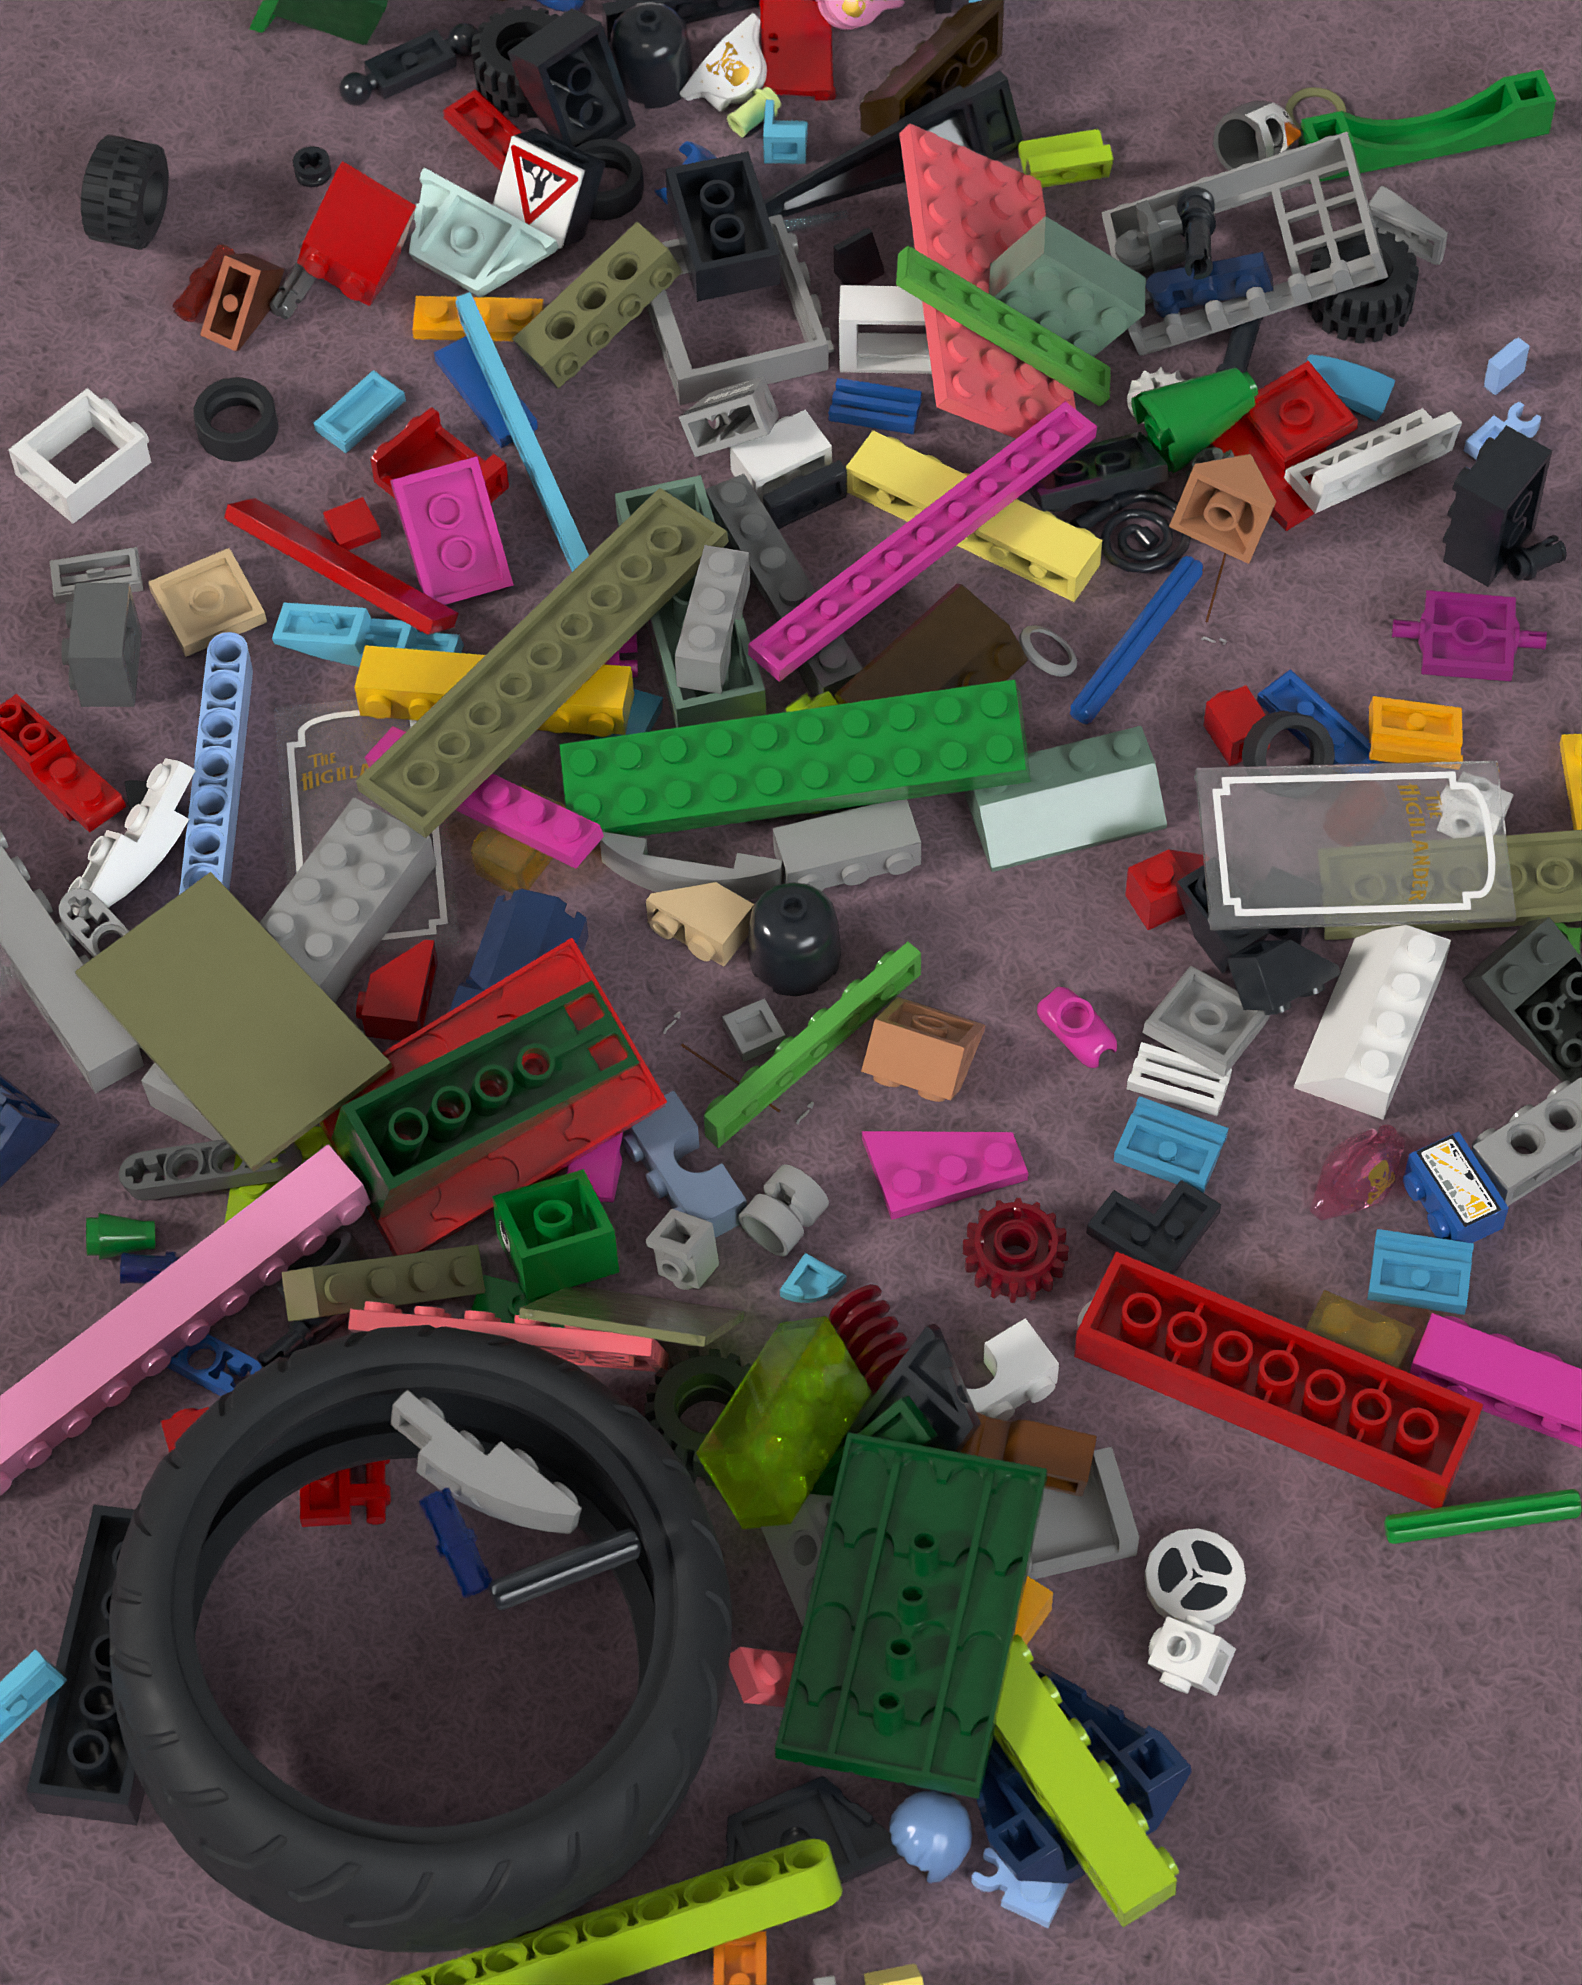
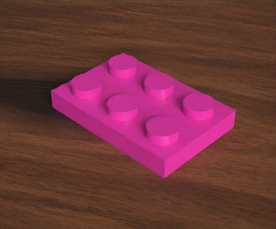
M478 457L390 480L422 593L446 605L513 586Z

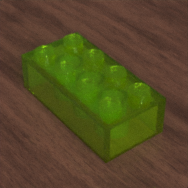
M827 1316L779 1323L696 1452V1455L742 1529L792 1523L872 1392Z

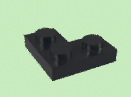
M1183 1180L1179 1181L1155 1214L1113 1190L1087 1224L1086 1234L1115 1252L1117 1251L1174 1275L1220 1214L1221 1204Z

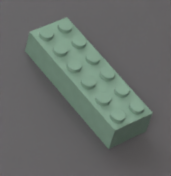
M701 475L615 494L618 527L659 488L715 523ZM696 573L646 622L675 728L766 715L765 688L757 662L748 655V644L751 641L743 614L741 620L734 619L731 636V659L722 693L718 694L677 687L675 653L696 579Z

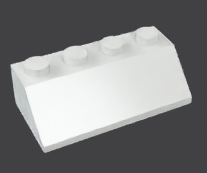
M1408 925L1378 929L1355 938L1294 1084V1088L1384 1120L1444 971L1451 940Z

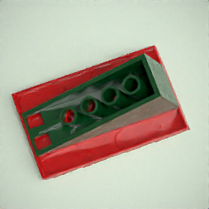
M570 938L382 1052L391 1062L392 1068L322 1120L320 1126L336 1154L363 1184L371 1202L366 1207L392 1254L397 1256L424 1252L464 1229L468 1224L493 1211L492 1196L544 1180L597 1149L601 1144L650 1117L654 1112L663 1108L667 1100L574 939Z

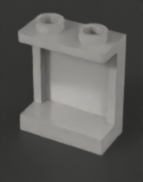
M1112 1447L1094 1451L1088 1483L1082 1497L1045 1488L1027 1575L1033 1580L1137 1555L1139 1534Z

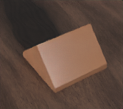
M1251 454L1198 463L1194 465L1169 527L1249 564L1276 504V500Z

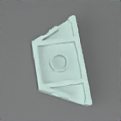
M423 168L421 171L420 181L422 183L420 203L416 204L417 208L414 214L416 228L411 235L409 248L410 256L417 263L478 297H483L553 254L559 246L554 238L426 168Z

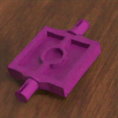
M1426 590L1424 612L1420 622L1393 619L1391 638L1418 639V644L1422 651L1421 674L1511 682L1514 671V657L1518 647L1545 650L1547 631L1520 630V625L1515 616L1516 597Z

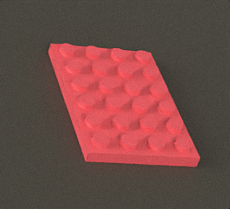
M365 1302L364 1310L350 1309L348 1330L353 1333L361 1331L370 1332L381 1327L431 1325L438 1328L447 1326L508 1337L518 1342L539 1347L580 1366L657 1372L660 1368L665 1370L668 1368L669 1354L656 1339L566 1325L564 1328L550 1327L551 1323L521 1319L519 1315H515L514 1324L503 1323L500 1318L495 1317L494 1313L482 1311H465L464 1319L451 1318L452 1314L445 1313V1309L426 1306H415L414 1315L403 1314L402 1310L396 1309L394 1304L381 1302Z

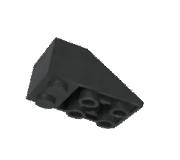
M1550 917L1532 920L1522 926L1461 981L1485 1011L1562 1082L1569 1080L1573 1083L1582 1075V957Z

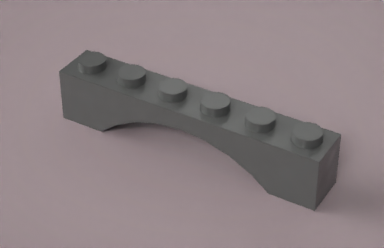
M744 473L705 489L715 524L725 529L728 534V543L723 548L749 552L750 578L762 594L777 622L816 593ZM842 634L798 667L802 681L812 697L829 691L838 704L839 702L834 695L863 669Z

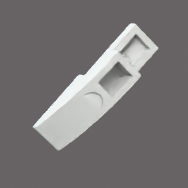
M165 758L162 764H158L148 777L147 788L149 789L142 803L135 805L127 816L125 822L127 831L125 834L107 830L104 836H99L95 840L88 853V860L90 862L84 874L72 882L68 892L79 888L90 890L109 908L138 886L163 860L188 823V818L174 810L196 770L181 761ZM75 902L71 905L72 916L87 920L91 917L88 910L91 904L87 903L81 906Z

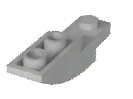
M408 1390L393 1404L391 1425L421 1449L418 1454L416 1472L437 1488L465 1505L518 1526L571 1534L577 1528L581 1507L577 1505L578 1500L576 1496L565 1485L559 1482L552 1484L537 1472L538 1467L536 1463L525 1452L519 1449L512 1451L504 1443L500 1442L486 1456L483 1446L473 1435L464 1430L458 1433L444 1421L443 1413L433 1402L427 1398L419 1400Z

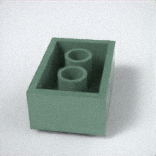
M1047 216L1042 218L990 264V295L1093 357L1145 315V277Z

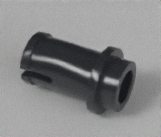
M1551 535L1547 539L1528 548L1520 546L1513 549L1512 555L1507 558V566L1511 575L1517 580L1529 581L1535 578L1538 571L1565 561L1567 552L1563 541H1558L1559 537L1557 535Z

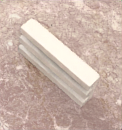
M1141 1042L1138 1056L1133 1064L1132 1073L1127 1081V1089L1218 1116L1231 1078L1232 1069L1228 1071L1225 1077H1222L1180 1053ZM1144 1073L1170 1081L1172 1084L1214 1094V1096L1210 1098L1141 1076Z

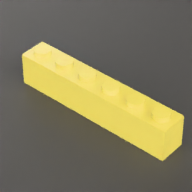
M875 431L871 432L846 466L847 493L907 522L970 475L969 473H961L944 465L934 456L921 454L905 446L894 437H886ZM1016 499L957 544V546L1075 602L1100 566L1102 540L1084 528H1076L1057 519L1049 511L1043 512Z

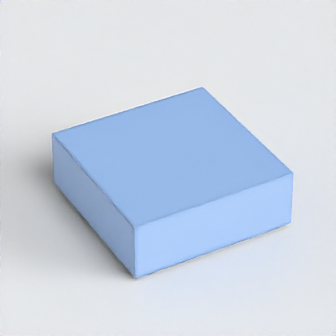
M1518 337L1489 359L1484 387L1496 395L1525 371L1530 346Z

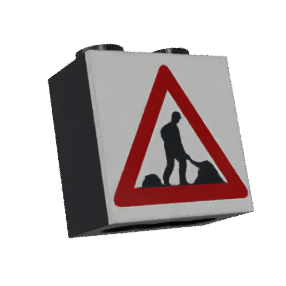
M537 128L514 135L511 138L493 206L554 238L559 246L558 248H564L582 240L585 236L606 162Z

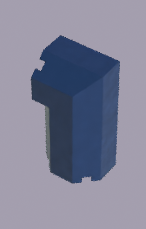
M519 889L513 891L510 900L506 901L505 894L498 896L470 974L466 978V983L461 982L458 985L449 1012L570 938L574 939L583 954L589 937L587 918L578 911L575 918L565 912L567 903L559 897Z

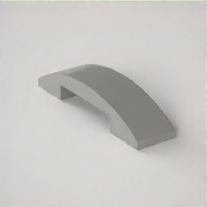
M603 832L604 837L600 840L602 862L607 867L630 882L654 892L716 882L748 900L760 897L775 885L783 884V860L737 853L734 868L732 869L648 855L647 839Z

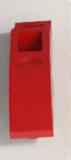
M18 694L0 704V747L22 773L70 822L75 819L88 832H92L126 807L122 795L71 750L66 737Z

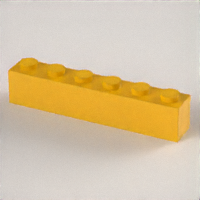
M365 645L354 687L360 716H370L377 719L395 718L418 721L486 655ZM603 664L537 730L553 733L591 734L599 737H607L611 734L626 735L634 698L631 667Z

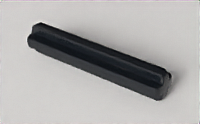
M625 1529L492 1580L489 1587L490 1596L498 1610L513 1607L637 1559L641 1551L639 1540L632 1529Z

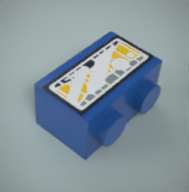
M1459 1131L1409 1154L1403 1176L1404 1187L1413 1201L1420 1200L1428 1212V1224L1436 1238L1473 1243L1503 1229L1509 1207Z

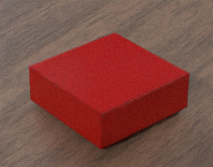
M363 497L323 512L324 522L335 543L348 551L381 538L380 528Z

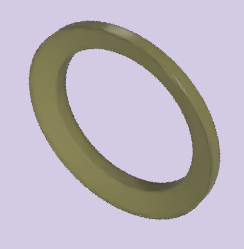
M1317 87L1302 89L1289 98L1285 109L1294 125L1299 129L1301 125L1294 119L1293 109L1299 101L1305 98H1324L1333 103L1337 111L1346 112V106L1337 94Z

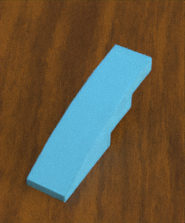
M283 603L272 636V640L276 645L318 658L360 667L365 645L462 653L464 646L459 634L434 633L427 635L423 632H418L416 628L402 620L372 619L367 608Z

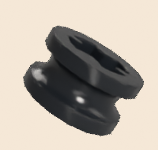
M309 146L298 150L292 160L295 179L299 184L313 188L325 184L330 179L332 174L330 159L324 149Z

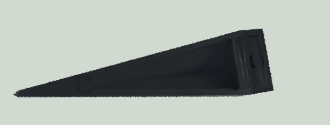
M998 71L964 89L960 85L765 199L764 203L768 216L781 215L782 218L844 198L906 182L899 133L909 124L928 132H933L937 136L967 147L971 151L992 160L1017 149L1019 143L1024 140L1008 78L1001 71Z

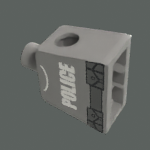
M764 377L754 378L713 391L679 416L695 457L767 436L779 418L777 407ZM707 419L711 421H714L716 419V426L714 429L709 425Z

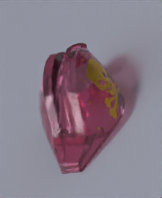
M1385 1124L1380 1126L1378 1131L1369 1129L1354 1134L1339 1143L1328 1154L1322 1166L1310 1212L1323 1221L1353 1213L1379 1203L1390 1193L1394 1185L1405 1148V1139L1396 1132L1393 1126Z

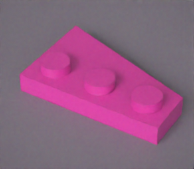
M862 1131V1141L891 1220L1028 1180V1171L1013 1132Z

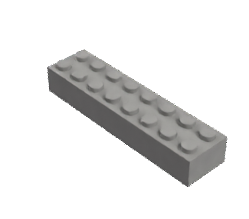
M353 797L260 921L262 927L334 1003L437 865L430 836L424 838L405 823ZM154 1063L141 1080L150 1105L213 1141L223 1139Z

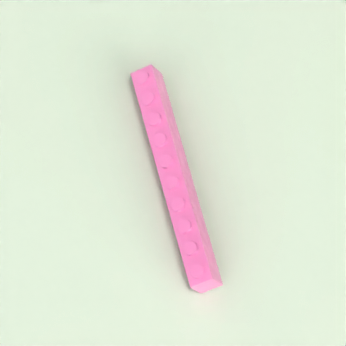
M329 1144L0 1396V1496L10 1488L12 1480L28 1468H36L50 1457L52 1449L66 1438H73L83 1433L90 1426L92 1418L107 1407H114L123 1402L131 1393V1388L141 1380L163 1371L170 1363L171 1357L185 1346H193L207 1336L210 1327L225 1315L231 1316L239 1312L248 1303L249 1297L264 1285L269 1286L278 1282L282 1278L281 1272H286L291 1264L303 1255L308 1256L318 1251L325 1244L327 1237L342 1225L348 1226L362 1216L365 1207L371 1203L366 1190Z

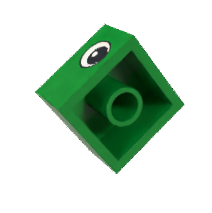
M584 1169L492 1196L498 1239L527 1300L557 1292L566 1287L570 1288L620 1273L615 1230Z

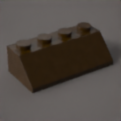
M980 0L964 4L953 16L946 17L938 30L927 41H921L914 49L912 55L902 65L895 66L880 86L865 94L859 106L860 130L872 137L960 85L964 89L972 85L1002 56L1004 0Z
M956 584L834 696L839 704L1007 681L1028 661V658L1009 624L965 586Z

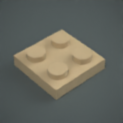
M230 548L148 582L150 591L185 657L208 648L209 642L220 633L233 632L241 634L267 623L265 612Z

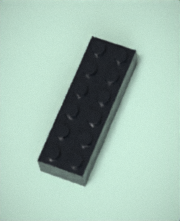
M93 1505L56 1663V1668L67 1680L48 1698L26 1791L37 1813L138 1825L145 1790L127 1753L115 1709L111 1676L109 1624L112 1589L117 1575V1561L135 1509Z

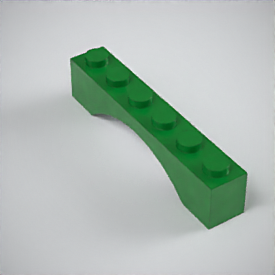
M1541 69L1502 77L1487 89L1463 102L1418 117L1397 120H1375L1338 111L1301 119V136L1299 137L1298 148L1320 141L1328 136L1347 132L1357 158L1360 173L1549 134L1556 99L1544 71ZM1347 170L1320 179V182L1350 176V174Z

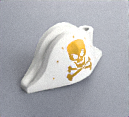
M752 13L731 31L704 59L679 94L686 100L705 98L719 112L725 110L729 104L743 103L751 99L753 91L757 88H762L767 73L766 61L758 41L760 19Z

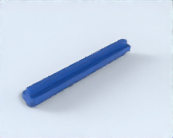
M1185 556L1180 560L1073 701L1070 707V715L1073 719L1078 720L1082 724L1092 722L1202 576L1203 564L1199 560H1195L1191 556Z

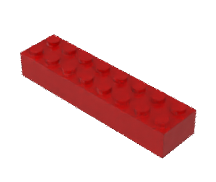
M1117 1251L1076 1333L1074 1357L1431 1508L1443 1507L1475 1434L1484 1405Z

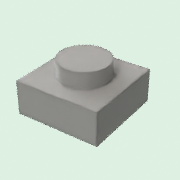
M765 998L722 1016L723 1027L743 1062L777 1048L785 1040V1034Z

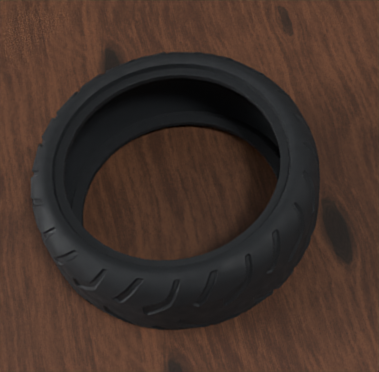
M431 1325L381 1327L370 1332H356L295 1351L290 1358H278L237 1383L233 1391L222 1395L182 1434L174 1445L175 1449L164 1456L144 1488L141 1500L132 1515L117 1561V1575L112 1589L109 1615L111 1676L114 1704L123 1741L142 1787L154 1810L173 1834L181 1848L211 1878L235 1896L269 1917L318 1939L364 1950L432 1953L458 1951L462 1948H480L523 1935L526 1931L540 1928L583 1906L604 1888L622 1878L643 1857L680 1807L688 1793L689 1786L700 1769L724 1696L732 1635L730 1587L722 1552L710 1515L686 1467L659 1431L652 1427L644 1416L593 1375L583 1371L578 1365L534 1345L518 1342L504 1336L447 1326L435 1328ZM406 1390L419 1400L427 1398L433 1402L443 1413L446 1423L458 1433L462 1430L470 1433L481 1443L486 1456L500 1442L504 1443L512 1451L519 1449L530 1456L538 1467L537 1472L552 1484L559 1482L565 1485L576 1496L578 1500L577 1505L581 1507L578 1526L592 1542L625 1529H632L639 1540L641 1548L640 1556L637 1559L611 1568L622 1590L631 1615L637 1642L639 1667L637 1696L623 1722L608 1743L586 1766L567 1782L542 1798L505 1814L454 1826H399L361 1819L329 1808L303 1795L279 1779L256 1759L236 1736L220 1712L207 1685L195 1641L201 1610L214 1578L226 1557L241 1537L266 1512L297 1490L334 1472L365 1463L389 1459L418 1458L421 1449L391 1425L393 1404Z

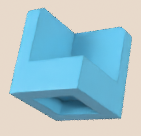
M774 100L765 101L764 163L806 164L808 123L806 121L775 120Z

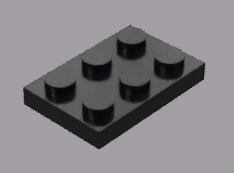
M1140 431L1085 445L1032 486L1028 492L1043 512H1060L1069 509L1072 504L1088 500L1104 501L1112 498L1116 493L1128 490L1144 491L1151 489L1156 483L1169 480L1168 464Z

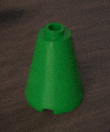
M1231 368L1140 392L1131 398V406L1137 425L1144 422L1148 433L1146 439L1168 464V472L1172 471L1173 474L1182 470L1199 452L1211 445L1255 407L1254 397L1258 395V389L1248 372L1241 373L1237 368Z

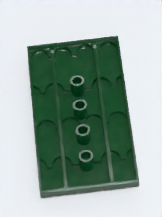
M848 1432L776 1740L775 1759L795 1763L803 1762L805 1765L846 1773L854 1772L856 1775L897 1783L905 1782L907 1785L947 1793L955 1792L957 1795L980 1798L1047 1482L1046 1468Z

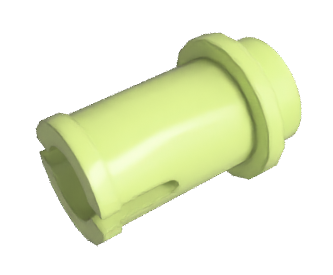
M769 87L755 89L751 99L727 116L730 127L739 136H746L751 129L764 120L766 100H774V115L777 116V109L781 107V102L775 92Z

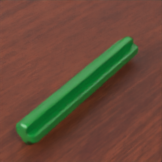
M1567 1489L1391 1514L1384 1520V1529L1388 1542L1397 1544L1577 1518L1582 1512V1502L1576 1489Z

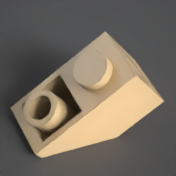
M716 882L651 893L646 899L647 919L653 931L665 939L673 937L688 946L693 955L703 961L713 960L724 967L749 935V923L754 904Z

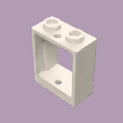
M840 285V372L932 374L927 334L858 333V324L925 325L922 300L898 286Z
M88 388L8 449L16 476L73 524L151 463L147 447L149 438L142 427L136 422L128 423L120 416L117 408L107 398L100 399ZM94 427L115 444L119 450L74 484L48 461L90 428Z

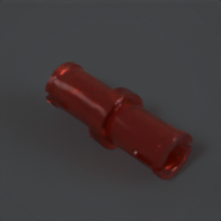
M221 244L217 245L201 268L194 269L191 273L189 285L172 305V308H175V314L179 318L187 322H194L197 319L198 314L210 298H212L224 256L236 254L230 247Z

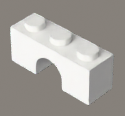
M1025 1318L985 1342L984 1364L990 1370L994 1379L982 1388L967 1389V1392L977 1413L1007 1421L1014 1414V1409L1026 1401L1030 1400L1032 1403H1036L1052 1393L1058 1380L1059 1363Z

